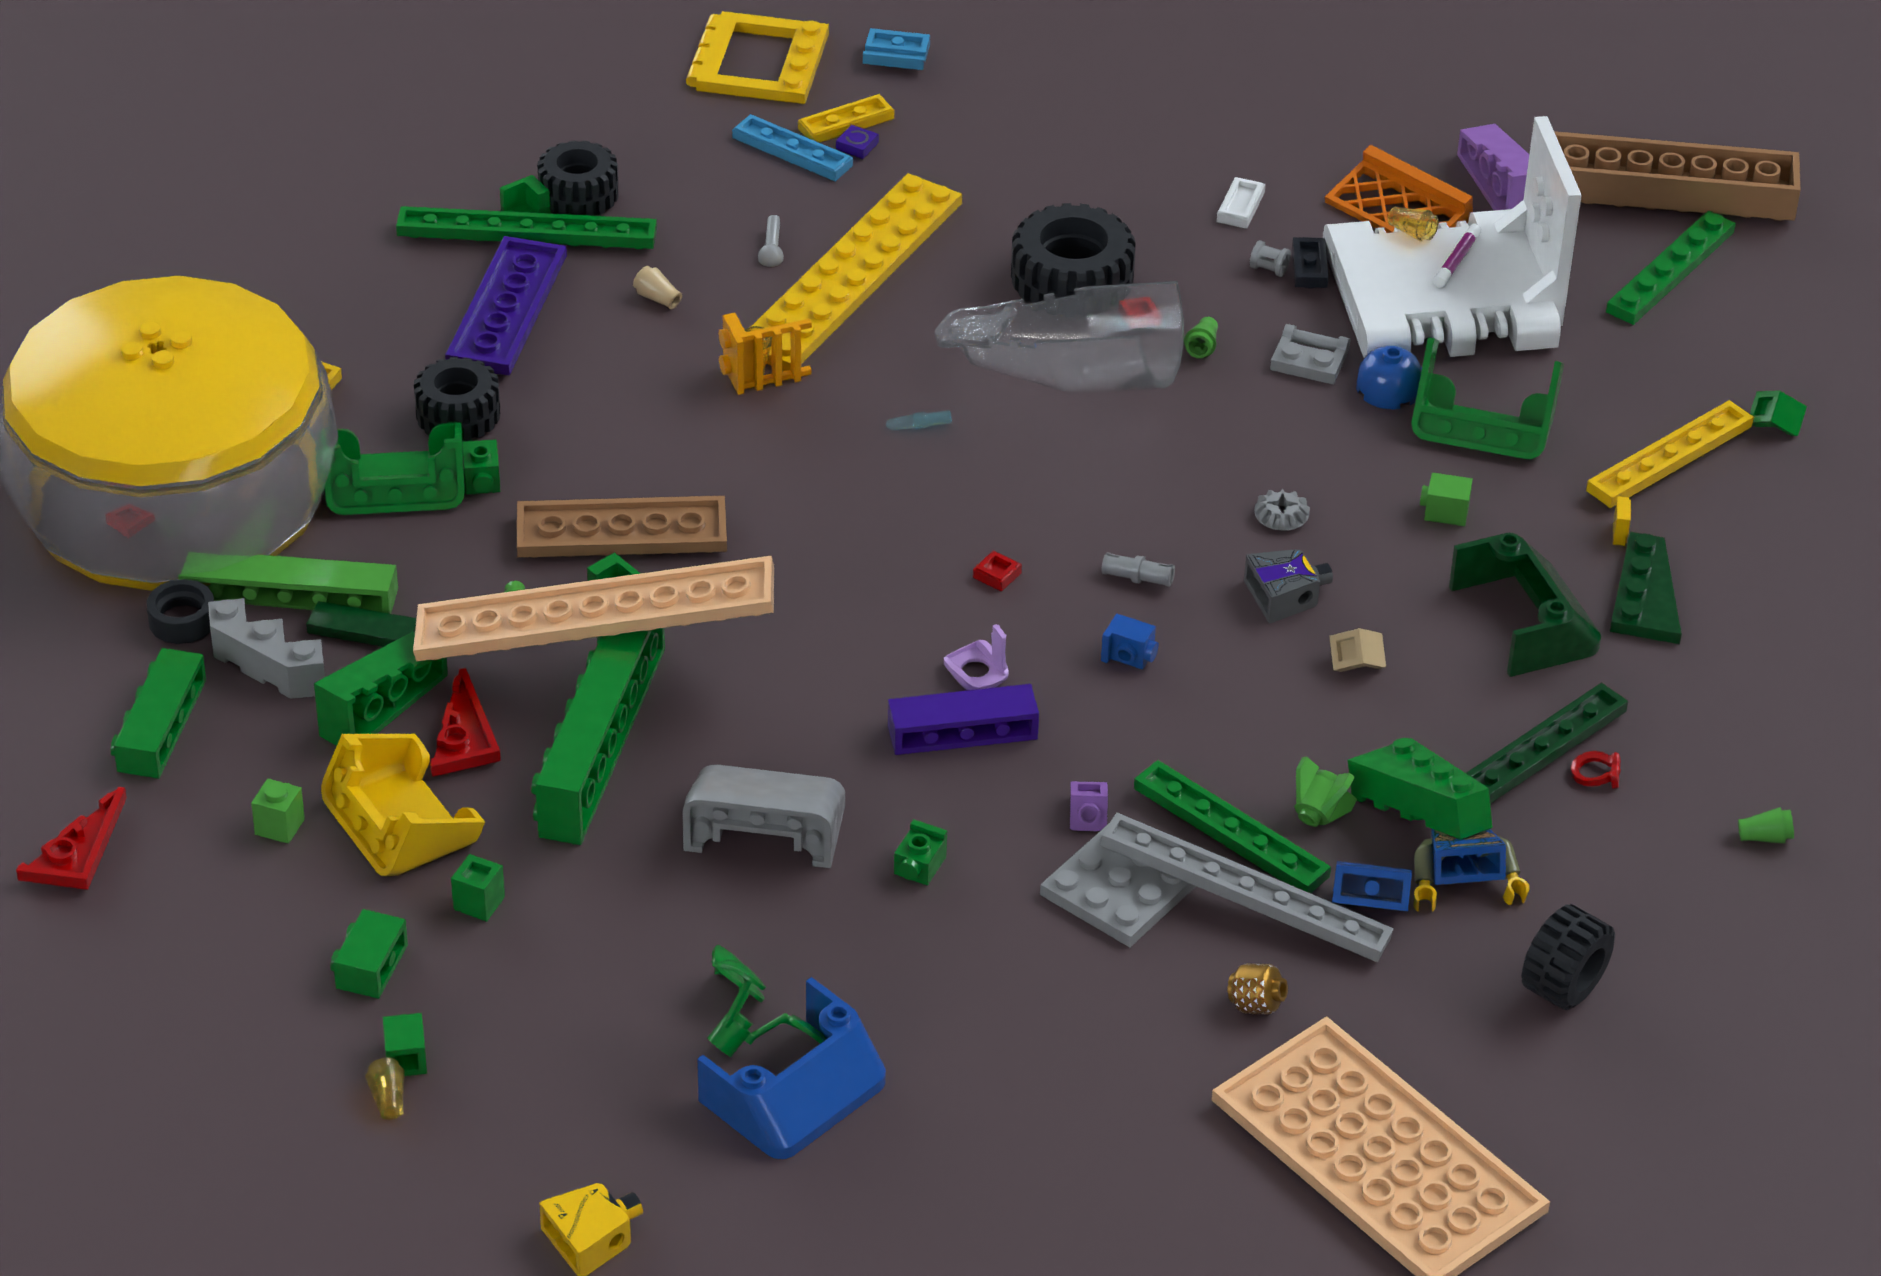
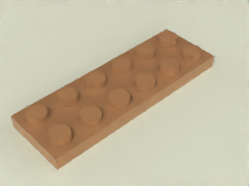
M725 496L517 501V558L607 556L614 552L617 555L727 552Z

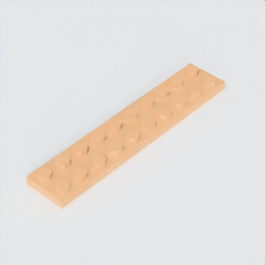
M764 556L418 604L413 652L416 662L438 660L453 656L474 655L482 652L510 650L570 640L578 641L585 638L614 636L621 633L643 630L651 631L658 628L687 626L694 623L723 621L731 618L774 613L772 556Z

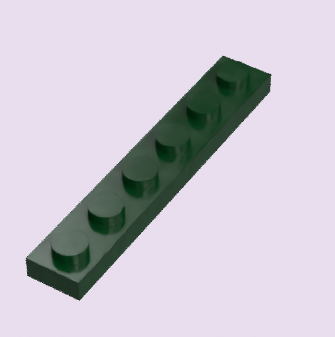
M1601 682L1466 774L1489 788L1491 804L1627 712L1628 700Z

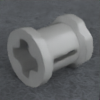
M1259 240L1252 250L1250 267L1253 269L1258 267L1275 272L1276 276L1282 277L1288 268L1291 251L1286 248L1279 250L1266 246L1264 241Z

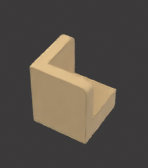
M1358 628L1329 636L1334 671L1343 672L1364 666L1376 669L1386 667L1382 633Z

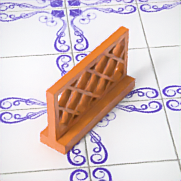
M1369 145L1363 151V160L1325 196V203L1360 221H1369L1373 228L1383 227L1386 233H1392L1395 228L1388 221L1443 214L1451 218L1449 221L1443 222H1446L1448 227L1452 228L1456 227L1457 221H1467L1468 224L1469 215L1473 212V196L1373 145ZM1365 174L1376 181L1358 183L1357 179ZM1392 188L1401 194L1383 196L1382 189ZM1378 190L1379 197L1361 199L1360 192ZM1356 193L1357 199L1343 201L1339 197L1342 194ZM1418 201L1427 207L1409 209L1408 202ZM1403 203L1404 210L1386 212L1385 205ZM1381 206L1382 213L1368 214L1363 211V208Z

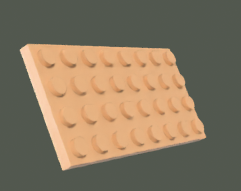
M1327 1016L1212 1090V1101L1415 1276H1457L1549 1211L1550 1201Z

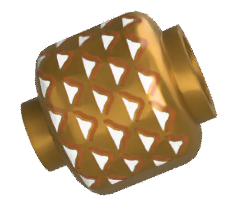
M1246 963L1240 965L1235 973L1230 975L1227 992L1230 1002L1234 1003L1240 1012L1245 1014H1271L1277 1011L1281 1001H1285L1288 994V985L1286 979L1282 978L1279 969L1274 965Z

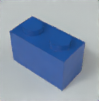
M1337 861L1332 902L1408 911L1412 870Z

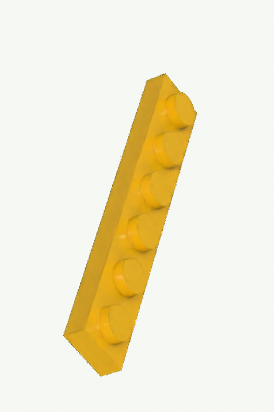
M1728 400L1589 479L1586 491L1609 508H1612L1616 505L1617 496L1631 497L1750 429L1754 417Z

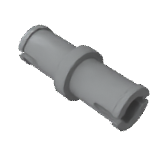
M1106 552L1102 562V574L1130 578L1131 582L1138 584L1141 581L1170 587L1174 580L1175 565L1147 561L1144 556L1139 555L1131 558Z

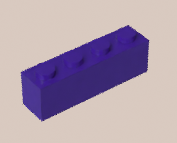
M1031 684L888 699V729L895 755L1037 740L1039 710Z

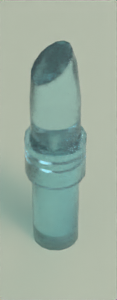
M950 410L930 413L917 412L913 413V415L888 419L886 426L891 430L910 428L923 429L927 428V426L952 423Z

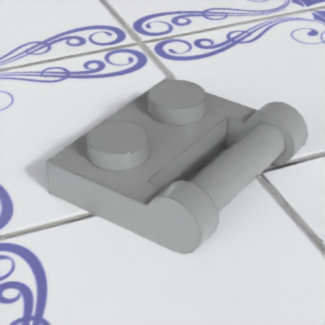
M1286 324L1279 344L1272 356L1270 370L1334 385L1347 357L1351 339L1340 336L1338 339L1298 330L1296 325ZM1297 343H1301V344H1305V345H1309V346H1314V347L1322 348V350H1321V349L1312 348V347H1308V346L1299 345V344H1297Z

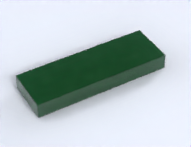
M318 601L306 623L309 634L384 647L413 631L415 632L416 618Z

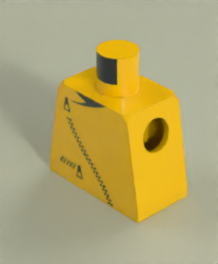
M599 1183L539 1202L541 1230L577 1276L589 1275L625 1250L631 1243L630 1220L643 1214L642 1204L634 1192L615 1200L605 1186Z

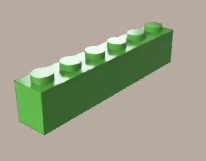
M188 549L178 575L179 580L187 579L200 583H210L207 587L213 593L214 601L244 598L245 604L306 610H314L317 602L322 601L391 614L398 591L397 567L392 564Z

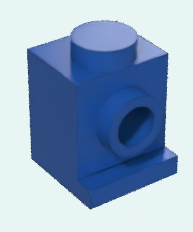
M1116 613L1102 635L1101 661L1108 663L1112 659L1144 669L1148 661H1154L1158 652L1159 643L1155 641L1156 626Z

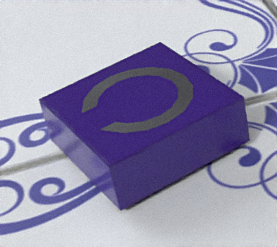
M851 125L836 140V150L864 159L879 143V134Z

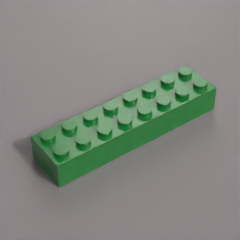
M665 628L597 637L596 649L590 650L588 654L586 672L578 676L576 694L574 698H569L567 701L565 719L563 723L559 722L556 725L552 748L547 747L545 750L541 773L536 772L532 780L531 793L536 795L533 821L538 822V837L582 845L664 654Z

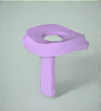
M993 625V632L991 633L992 646L985 640H977L944 657V666L964 689L995 688L1008 678L1009 670L1005 654L1006 634H1004L1000 625ZM970 662H981L989 667V671L981 677H970L962 668Z

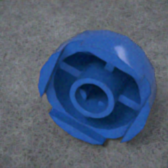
M1397 346L1379 347L1370 351L1360 363L1356 385L1357 392L1361 391L1364 394V400L1378 408L1400 409L1401 403L1409 401L1410 405H1412L1416 401L1422 367L1417 357L1406 349Z

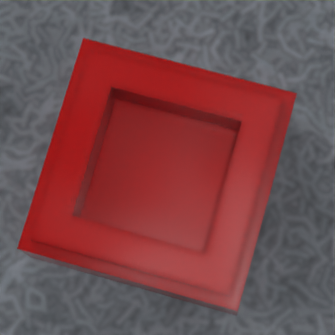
M994 550L973 568L974 579L1001 592L1022 573L1021 563Z

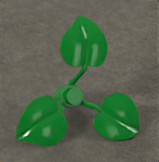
M720 945L714 947L711 960L712 966L715 967L714 974L725 976L739 987V993L729 1012L726 1013L707 1037L719 1050L732 1057L744 1041L751 1045L756 1038L783 1023L805 1032L820 1044L827 1039L811 1024L794 1014L788 1015L786 1013L751 1033L749 1029L753 1024L740 1013V1010L749 994L762 1003L765 998L759 989L764 991L766 986L734 954Z

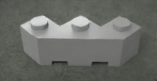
M244 598L208 602L214 658L223 663L231 661L240 666V672L262 684L267 681L278 687L279 693L290 699L315 696L314 683L325 677L321 639L285 643L283 619L247 622Z

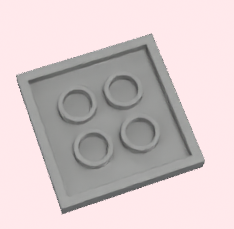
M1106 825L1041 884L1040 895L1119 942L1131 947L1196 886L1100 846L1102 835L1108 827Z

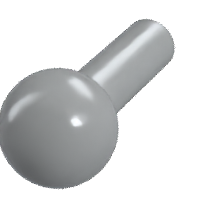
M770 215L768 217L766 242L758 253L759 263L767 267L778 266L784 259L783 252L778 246L780 217L777 215Z

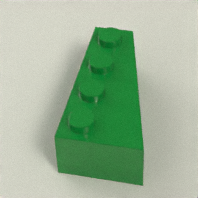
M413 631L315 682L314 691L319 736L337 746L341 734H378L448 676L447 657L438 660L416 662L413 652L415 632Z
M1399 738L1391 745L1348 759L1349 773L1354 776L1350 785L1351 794L1359 802H1363L1368 798L1373 800L1374 807L1386 811L1390 809L1389 807L1400 810L1401 817L1410 821L1425 820L1426 827L1458 839L1493 828L1489 788L1412 738Z

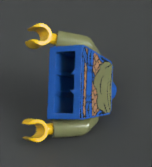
M1431 829V838L1425 839L1415 851V883L1419 884V886L1414 891L1413 906L1417 912H1419V901L1424 899L1432 903V912L1435 910L1437 892L1434 887L1430 886L1433 882L1435 885L1505 880L1507 878L1508 884L1503 895L1505 903L1512 905L1514 893L1519 894L1522 903H1525L1529 892V884L1523 878L1518 877L1521 871L1513 845L1508 839L1496 835L1490 829L1463 839Z

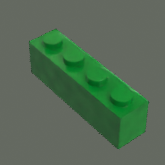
M161 648L156 660L150 662L147 678L144 684L139 685L137 688L135 703L131 710L125 712L123 727L119 735H114L111 742L110 751L111 755L115 756L117 772L160 778L205 685L206 673L203 654Z

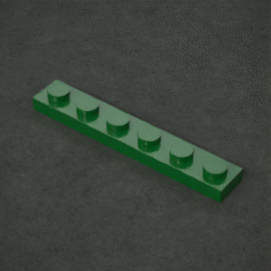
M1707 211L1607 302L1606 313L1634 325L1734 233L1736 223L1719 214Z
M1155 761L1134 778V789L1282 882L1311 894L1330 878V865L1163 762Z

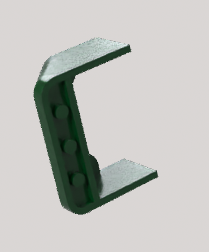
M1504 533L1454 545L1449 581L1451 591L1515 576L1538 609V619L1541 624L1514 630L1512 633L1507 667L1509 677L1592 657L1598 653L1601 642L1599 630L1553 565L1522 537L1514 533Z

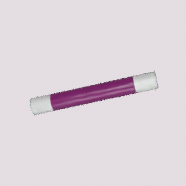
M1471 224L1434 277L1433 283L1436 287L1442 288L1446 285L1480 235L1481 227L1479 225Z

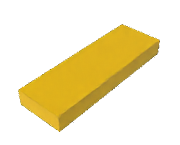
M880 94L801 118L798 120V130L805 137L821 143L841 136L851 125L864 129L894 119L895 110Z

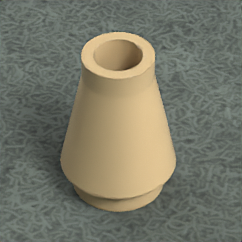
M645 266L634 278L633 287L637 289L638 295L665 305L669 309L677 307L682 299V293L676 290L656 267Z

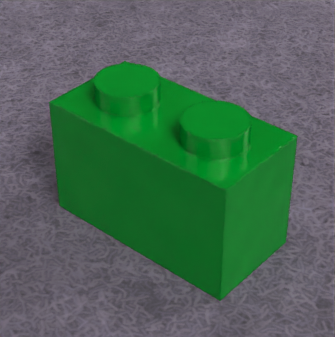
M362 909L356 922L349 924L345 942L341 949H336L331 958L330 969L335 975L336 989L379 999L408 946L406 919Z

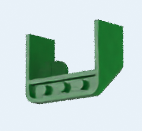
M1428 337L1412 417V429L1416 436L1427 441L1517 458L1535 459L1539 457L1545 450L1553 422L1564 363L1554 362L1548 395L1541 393L1529 395L1522 403L1519 417L1454 405L1456 388L1453 381L1444 375L1433 373L1439 340Z

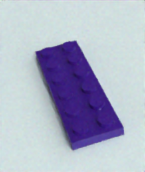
M504 236L445 354V360L450 359V357H458V359L472 358V361L479 360L484 362L485 366H490L494 370V374L510 375L567 257L566 246Z

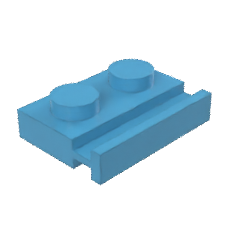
M870 28L865 51H863V64L923 70L930 47V35Z

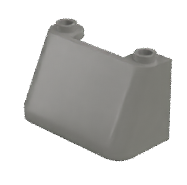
M725 765L706 766L701 770L686 796L683 807L684 851L702 853L704 843L708 839L713 838V841L720 842L723 829L793 837L794 851L801 852L802 848L809 851L813 857L812 866L831 868L845 809L844 787L840 782L828 777Z

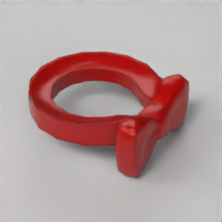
M1589 751L1578 755L1571 764L1573 779L1577 783L1589 787L1611 782L1612 789H1618L1619 775L1621 773L1620 754L1614 752L1612 755H1608L1600 751ZM1594 761L1611 767V771L1594 778L1585 777L1579 772L1584 764Z

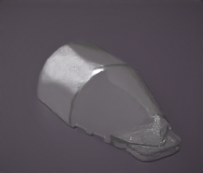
M1178 281L1087 286L1075 288V295L1055 299L1054 293L1044 294V301L1025 305L1023 299L982 307L960 308L947 314L934 333L939 347H958L973 365L1070 394L1165 389L1175 380L1180 368L1184 345V317Z

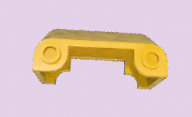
M341 734L321 784L322 799L379 875H401L472 845L478 840L485 825V821L474 808L462 807L453 818L423 781V776L430 763V755L416 734Z

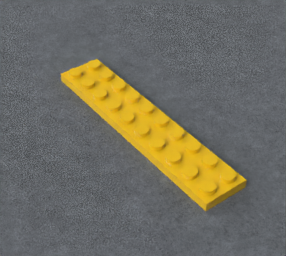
M907 173L746 332L810 319L812 328L801 330L802 364L962 204V193ZM790 333L782 334L783 371L791 369ZM771 337L763 338V362L772 366Z

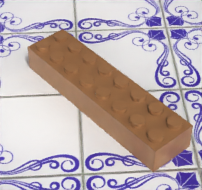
M1554 131L1581 192V202L1584 204L1596 203L1617 207L1631 206L1650 210L1665 209L1679 212L1706 213L1711 211L1716 214L1735 215L1744 218L1758 217L1778 221H1795L1801 191L1799 152Z

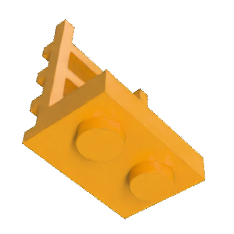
M735 312L722 315L723 329L719 330L718 335L721 347L723 348V355L719 356V365L722 374L728 375L738 395L744 394V389L755 387L759 391L763 390V385L774 383L777 387L782 386V381L793 379L796 383L801 381V377L812 375L810 365L801 367V330L812 328L810 319L745 332ZM790 333L791 369L782 371V334ZM771 337L772 374L763 375V338Z

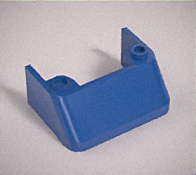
M812 977L806 980V1022L818 1029L827 1039L777 1076L766 1068L757 1065L745 1066L730 1076L705 1055L697 1059L698 1101L765 1154L775 1159H787L796 1155L878 1094L884 1088L886 1082L885 1066L855 1009Z

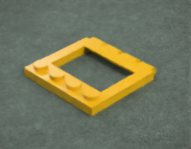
M722 11L721 15L711 14L686 77V84L696 87V91L805 104L829 36V24ZM733 32L793 39L778 81L718 74Z

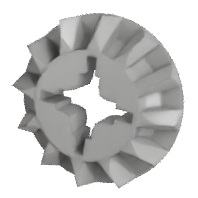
M1283 488L1280 492L1268 490L1266 495H1259L1254 508L1257 520L1264 526L1275 530L1299 528L1308 520L1310 511L1306 498L1298 497L1296 491L1286 493ZM1279 506H1285L1286 510H1284V513H1281Z

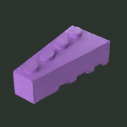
M1496 124L1461 129L1457 156L1493 210L1513 209L1524 199L1529 154Z

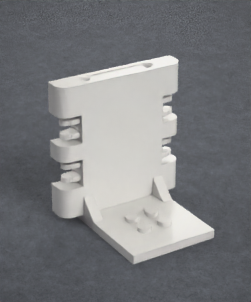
M1547 116L1534 117L1524 199L1513 209L1471 212L1468 224L1467 221H1457L1456 227L1449 228L1446 222L1436 224L1433 216L1409 217L1406 220L1405 229L1404 226H1395L1392 233H1386L1383 227L1375 228L1373 231L1369 221L1326 224L1324 226L1323 238H1325L1326 255L1363 358L1370 351L1384 346H1397L1411 351V339L1414 345H1423L1424 338L1428 337L1439 340V343L1444 341L1450 357L1474 355L1476 336L1479 340L1487 339L1489 332H1496L1498 338H1505L1509 334L1515 351L1558 348L1561 326H1563L1581 192ZM1471 224L1479 225L1481 227L1480 235L1446 285L1442 288L1436 287L1433 283L1434 277Z

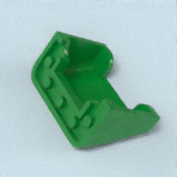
M443 423L435 426L429 434L428 451L360 454V443L354 432L348 429H324L322 455L327 506L331 511L340 515L445 510L457 507L464 499L465 493L462 423Z

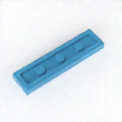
M752 114L732 129L733 139L833 181L838 180L853 166L852 156Z

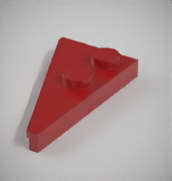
M466 667L460 668L458 675L454 678L452 697L450 702H447L442 720V730L439 732L436 740L437 749L435 756L430 761L432 777L501 761L499 746Z
M117 787L116 790L102 797L98 801L99 808L87 818L83 815L76 818L60 831L58 837L44 844L41 847L42 854L29 865L24 862L18 865L16 869L18 881L88 890L127 799L125 787Z

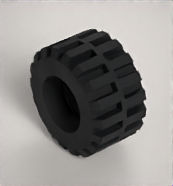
M574 140L568 143L556 144V147H550L546 150V153L541 154L539 157L540 161L537 164L538 180L549 190L551 213L588 216L601 215L605 213V209H611L614 206V202H617L619 193L618 164L615 154H611L610 149L602 148V145L598 143Z
M450 357L448 360H437L436 364L425 366V370L417 374V379L414 380L416 420L419 427L425 429L427 435L439 424L461 422L462 440L465 442L471 441L474 437L480 438L484 436V432H491L494 429V424H498L501 414L498 376L494 374V370L490 366H485L484 362L479 360L472 361V358L466 357L464 359Z
M1574 904L1564 905L1545 921L1531 942L1522 968L1521 978L1523 986L1561 1009L1570 1010L1592 992L1604 974L1614 948V928Z

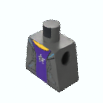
M1299 549L1252 553L1246 555L1244 582L1268 623H1273L1314 608L1318 604L1319 587L1332 583L1333 573L1328 563L1311 566L1304 552Z

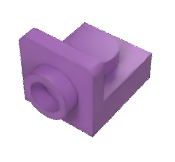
M1071 781L1070 829L1073 831H1101L1107 825V782Z

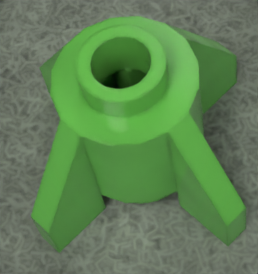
M1306 756L1302 757L1296 768V804L1294 808L1299 814L1298 818L1303 823L1317 827L1318 825H1326L1352 811L1357 798L1347 790L1354 776L1351 773L1338 774L1337 776L1327 770H1318L1319 766Z

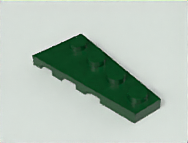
M1630 531L1610 632L1680 644L1682 633L1665 537Z

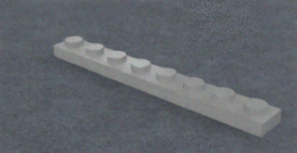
M1116 812L1101 838L1100 846L1375 962L1379 961L1391 939L1394 929L1392 927Z

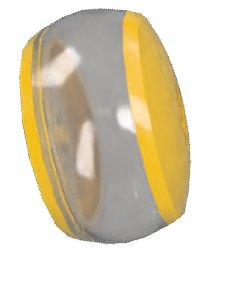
M170 276L121 281L71 299L29 330L8 367L0 391V475L8 496L21 517L55 560L99 583L153 591L161 584L171 580H179V574L215 571L257 554L277 556L306 531L325 491L327 479L336 459L335 451L338 444V431L333 396L327 372L317 352L278 304L233 283L186 276ZM202 583L205 586L210 585V583Z

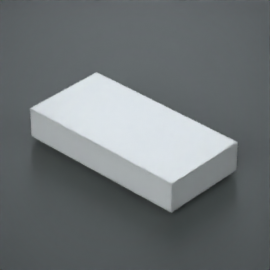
M1235 177L1217 212V222L1247 229L1265 193V184Z

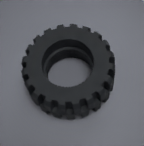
M1062 203L1058 207L1054 205L1046 206L1041 212L1036 210L1018 225L1012 237L1011 278L1013 287L1026 303L1031 302L1035 309L1039 311L1042 309L1047 310L1048 314L1051 315L1064 314L1068 318H1075V315L1089 317L1093 316L1095 312L1104 313L1111 308V305L1116 307L1119 301L1124 299L1132 289L1135 265V238L1125 222H1122L1113 213L1107 214V211L1100 207L1094 209L1090 208L1088 204L1080 203V206H1074L1071 203Z

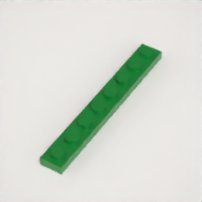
M408 206L400 207L396 224L397 236L411 238L502 241L504 236L571 246L586 245L635 249H654L657 231V219Z

